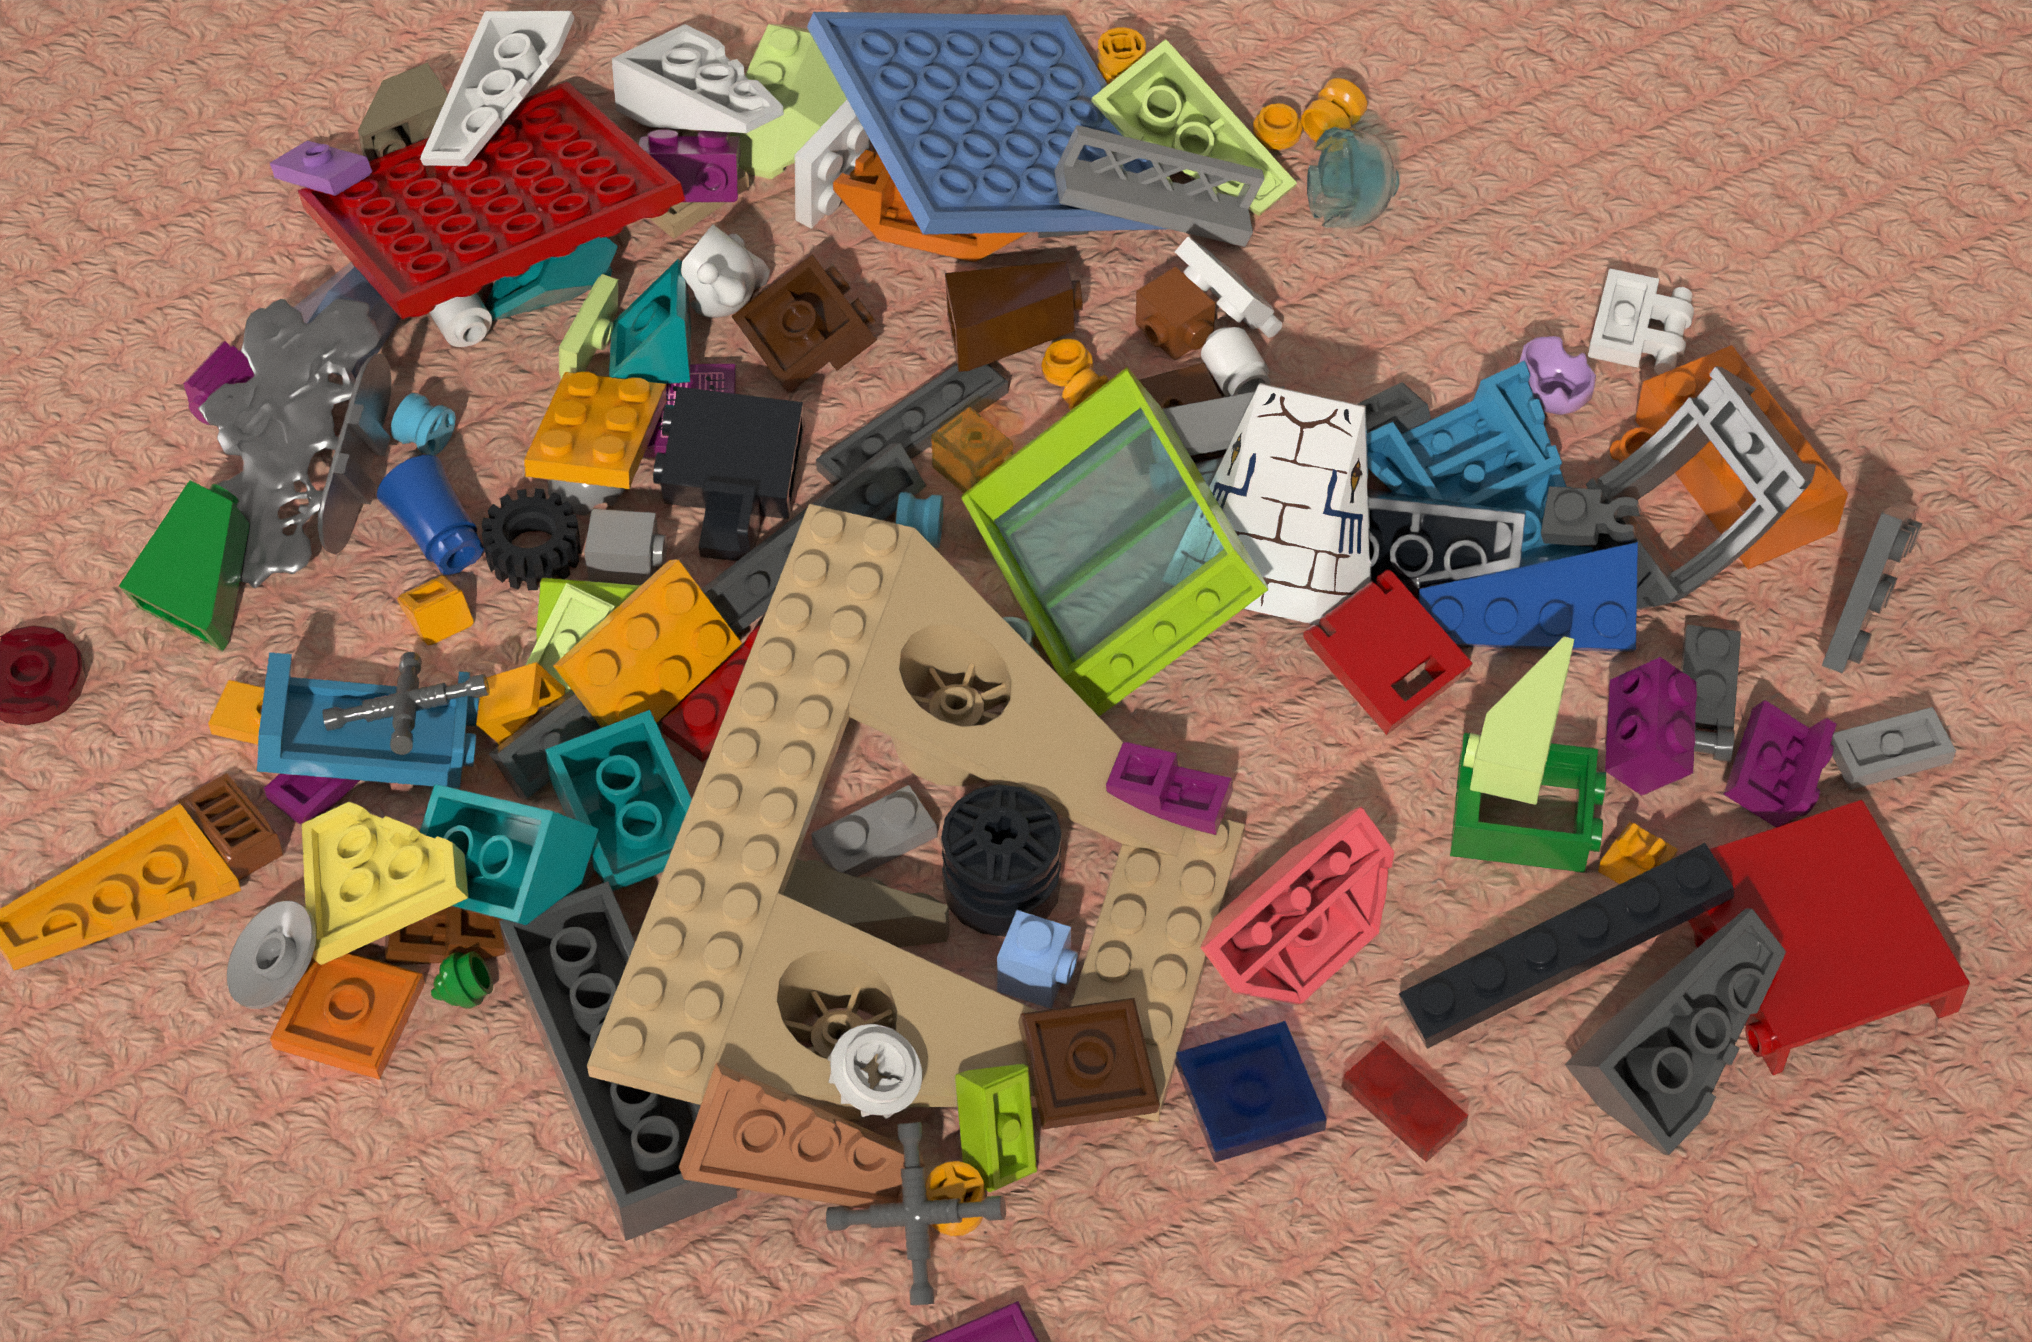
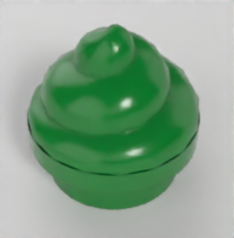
M471 951L467 954L455 952L444 958L440 964L439 974L434 979V988L431 991V996L436 1000L445 1001L451 1006H461L465 1009L480 1005L483 1002L484 996L493 991L492 977L482 957L475 951Z

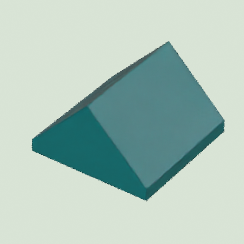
M677 259L613 321L609 377L620 379L641 378L647 382L663 384L690 382L691 317L688 284L682 277L681 260Z

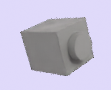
M592 509L584 550L589 581L642 585L655 573L656 566L662 567L666 563L667 536L658 534L656 513Z

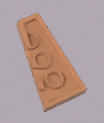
M716 1062L679 1165L684 1180L869 1209L871 1204L903 1202L901 1169L905 1168L902 1144ZM919 1152L920 1167H925L926 1164Z

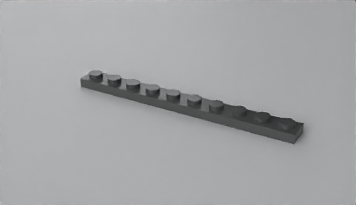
M890 443L812 504L884 520L897 510L900 492L912 493L915 496L926 487V484L901 443ZM807 508L701 589L735 635L767 611ZM570 690L493 749L489 755L518 798L528 799L550 781L545 749L593 732L601 727L575 693Z

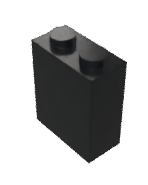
M677 386L674 405L666 404L663 414L662 435L668 436L666 453L657 452L653 472L654 484L661 485L664 504L705 509L702 496V488L705 481L756 486L761 516L789 519L805 427L803 402Z

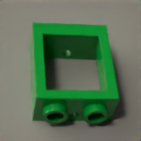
M1464 733L1458 766L1450 856L1584 873L1589 851H1600L1603 832V819L1593 818L1594 804L1603 805L1606 788V772L1597 771L1598 749L1553 743L1550 745L1541 785L1577 789L1573 833L1478 822L1481 792L1470 790L1473 768L1463 766L1470 733Z

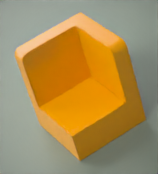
M537 662L486 677L490 694L479 698L476 725L500 745L529 722L530 716L534 715L539 707L552 704L565 695L566 688Z

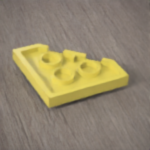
M347 802L302 823L305 904L312 914L316 925V943L312 958L320 965L468 898L465 854L449 840L438 836L435 839L426 836L413 826L387 816L381 818L370 814L364 807L351 802Z

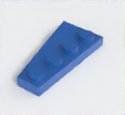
M1638 542L1421 588L1418 591V601L1458 647L1551 650L1563 637L1574 639L1572 650L1634 652L1636 650Z

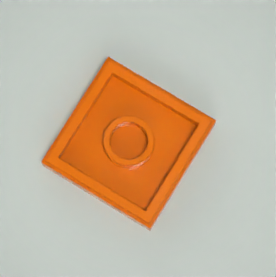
M347 953L323 965H320L311 958L304 975L297 983L270 1037L272 1047L282 1052L380 1080L425 985L423 974L352 953Z

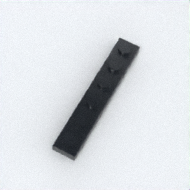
M1703 843L1400 992V1003L1425 1047L1428 1049L1733 899L1734 887L1706 843Z

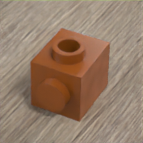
M1175 266L1136 291L1135 324L1143 331L1150 344L1155 347H1161L1173 360H1176L1191 350L1202 348L1209 335L1214 332L1216 303Z

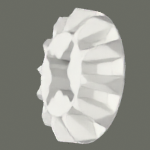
M866 1024L850 1029L840 1037L827 1059L831 1062V1074L828 1083L835 1084L841 1094V1104H851L861 1111L862 1117L873 1114L883 1115L885 1119L889 1118L893 1114L906 1109L914 1101L921 1087L922 1067L915 1049L901 1034L882 1025ZM878 1054L876 1061L879 1064L878 1073L887 1078H882L873 1089H870L868 1073L860 1068H865L872 1058Z

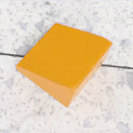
M441 575L411 589L397 598L400 607L421 640L428 646L436 644L473 625V618L463 592L445 575Z

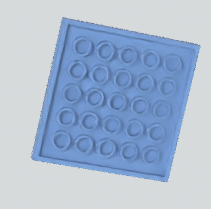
M813 12L807 28L923 235L1167 229L1059 203L1054 170L1076 125L1121 135L1091 101L1092 97L1108 84L1065 15ZM1084 145L1077 159L1093 162L1107 156L1104 149ZM1142 158L1123 164L1126 171L1140 173L1154 167L1150 160Z

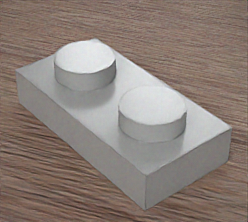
M1933 707L1835 732L1831 740V744L1834 746L1832 756L1850 790L1950 764L1956 753Z
M907 785L813 832L812 845L824 863L833 870L859 877L936 838L937 825L914 791Z

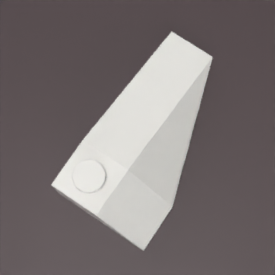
M572 11L484 12L420 157L424 166H468L533 90L560 54L575 19Z
M686 24L612 58L616 111L648 127L748 133L784 115L783 105L758 80H749L744 75V66L737 59L730 61L725 56V46L719 40Z

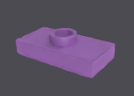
M308 140L270 162L276 179L334 196L372 173L366 156Z

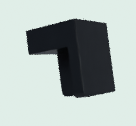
M705 481L702 488L705 515L698 547L700 557L738 561L756 547L761 520L756 486Z

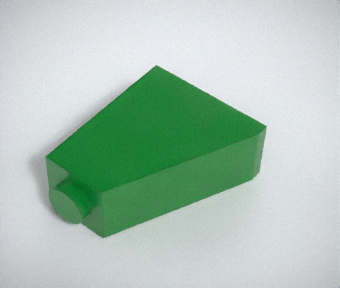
M189 480L119 587L136 607L224 651L229 643L250 523L237 508L240 501L231 492L216 484H212L207 489Z

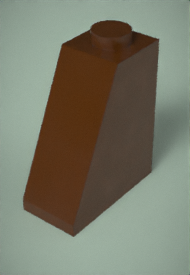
M1066 261L945 273L947 317L958 372L976 369L1075 332L1074 311L1083 310L1080 280L1071 281Z

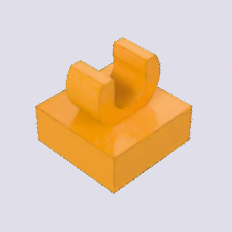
M1629 822L1601 859L1598 872L1618 884H1622L1677 857L1678 849L1642 829L1637 824Z

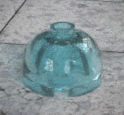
M1333 127L1325 130L1314 147V150L1322 151L1318 166L1309 165L1307 174V197L1313 217L1320 219L1323 216L1325 222L1321 224L1322 226L1337 229L1358 228L1377 220L1388 207L1399 187V174L1395 169L1390 152L1382 141L1367 132L1342 127Z

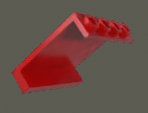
M1862 799L1709 849L1733 885L1734 898L1688 920L1694 931L1696 948L1743 910L1752 908L1786 951L1758 1012L1750 1014L1745 1024L1746 1039L1751 1051L1756 1057H1763L1772 1075L1783 1072L1790 1049L1929 1002L1938 1019L1959 1012L1970 982Z

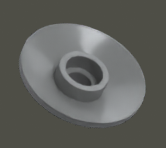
M293 901L277 902L259 912L244 928L233 947L227 967L228 989L237 1003L250 1009L269 1007L284 998L300 981L311 961L316 943L315 921L307 908Z

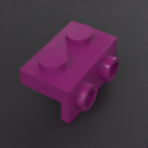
M656 130L648 133V137H640L638 145L681 183L686 200L684 202L737 201L738 166L741 156L740 136H728V132L701 131L698 133V136L678 137L676 131Z
M1762 701L1752 708L1723 795L1774 827L1782 826L1797 816L1803 817L1807 815L1815 806L1820 795V789L1817 788L1822 769L1828 764L1833 755L1834 746L1831 744V740L1837 724L1826 717L1809 728L1768 701Z

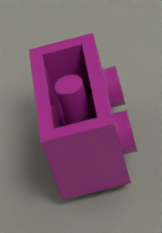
M1658 657L1611 679L1609 683L1605 772L1641 796L1693 774L1694 746L1696 742L1697 682L1662 657Z

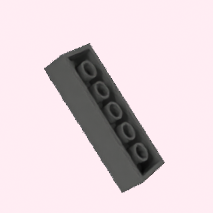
M609 882L562 898L527 925L507 920L499 921L508 961L625 1241L736 1199V1188L684 1180L679 1169L701 1105L589 1077L587 1063L635 945V941Z

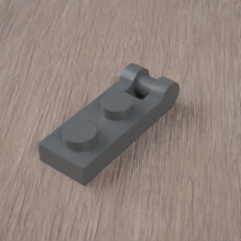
M1687 624L1683 640L1681 671L1697 682L1696 742L1694 752L1713 754V760L1730 762L1735 737L1734 720L1741 631ZM1696 728L1715 730V732L1699 731Z

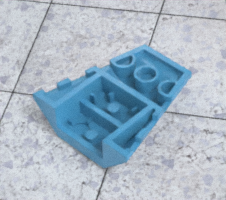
M1525 360L1481 380L1473 401L1401 434L1395 424L1391 422L1367 433L1368 469L1394 493L1526 512L1520 567L1593 551V547L1544 544L1541 529L1549 486H1567L1560 470L1562 461L1556 445H1551L1543 423L1546 417L1539 399L1534 398L1529 385L1530 373Z

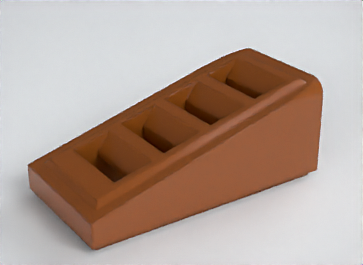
M227 773L178 800L179 804L181 803L238 881L284 855L278 835ZM226 794V798L203 811L200 810V807ZM232 806L236 808L212 823L209 821L212 817ZM244 819V823L222 835L219 833L230 825ZM251 831L254 833V835L248 837L247 839L241 841L233 847L229 845L233 841L241 838L242 836L248 834Z

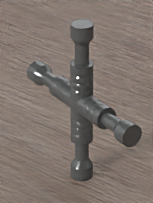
M406 652L400 657L399 671L401 675L397 679L395 694L364 700L362 705L347 709L339 707L323 709V721L327 731L340 729L346 723L366 719L367 722L393 716L392 724L395 731L391 734L390 748L396 754L405 755L413 748L414 737L411 731L415 727L416 711L448 705L451 699L464 696L474 698L488 696L490 694L488 681L485 674L471 676L466 682L446 686L445 683L419 688L420 681L417 675L421 671V657L415 652Z
M921 1122L897 1124L898 1139L904 1147L905 1168L901 1169L903 1202L871 1204L869 1209L849 1210L844 1206L828 1207L826 1223L829 1231L845 1230L851 1225L870 1224L872 1228L905 1226L907 1260H912L913 1284L909 1290L910 1305L934 1304V1290L928 1282L927 1259L931 1258L929 1225L961 1223L962 1218L984 1217L989 1221L1004 1220L1006 1217V1203L1004 1196H988L981 1202L961 1203L959 1198L927 1200L925 1167H920L918 1145L922 1138Z

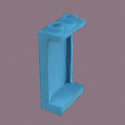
M269 652L258 736L257 772L434 786L437 784L460 789L462 766L473 767L476 734L465 733L466 725L476 726L479 698L464 696L451 699L448 705L416 711L415 727L411 731L414 737L413 748L409 753L399 755L390 748L391 734L395 731L392 724L393 716L367 722L366 719L346 723L340 729L327 731L322 714L323 709L332 707L347 709L362 705L364 700L395 694L397 686L291 677L292 654ZM459 671L458 684L466 682L470 678V672Z

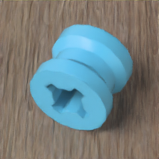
M411 393L403 399L394 413L391 422V435L395 440L403 444L415 443L417 449L425 455L435 456L444 449L452 436L456 420L455 412L444 405L434 407L430 405L429 400L419 393Z
M900 492L896 524L915 528L934 548H939L943 526V495L932 494L927 499H916L912 493Z

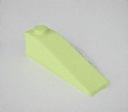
M1166 39L1092 97V103L1122 136L1261 169L1264 181L1248 209L1258 216L1297 185V182ZM1182 170L1195 179L1200 178L1196 171ZM1231 180L1215 188L1219 193L1238 197L1245 183Z

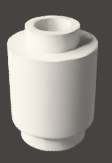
M477 293L445 301L436 305L434 310L429 313L446 341L455 347L477 344L485 337L492 325L491 314Z
M1223 327L1209 335L1201 350V358L1226 397L1255 392L1260 383L1270 385L1268 377L1269 368L1244 329L1239 327Z

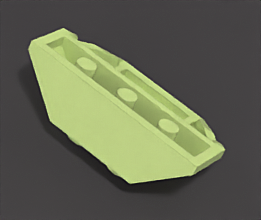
M768 24L745 74L749 80H758L783 105L784 115L748 133L730 132L729 136H740L741 156L739 167L750 175L773 179L784 172V167L794 164L795 154L847 100L809 30L786 24Z

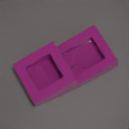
M1124 741L1106 783V791L1144 812L1169 822L1216 835L1233 792L1232 778L1179 767L1177 753Z

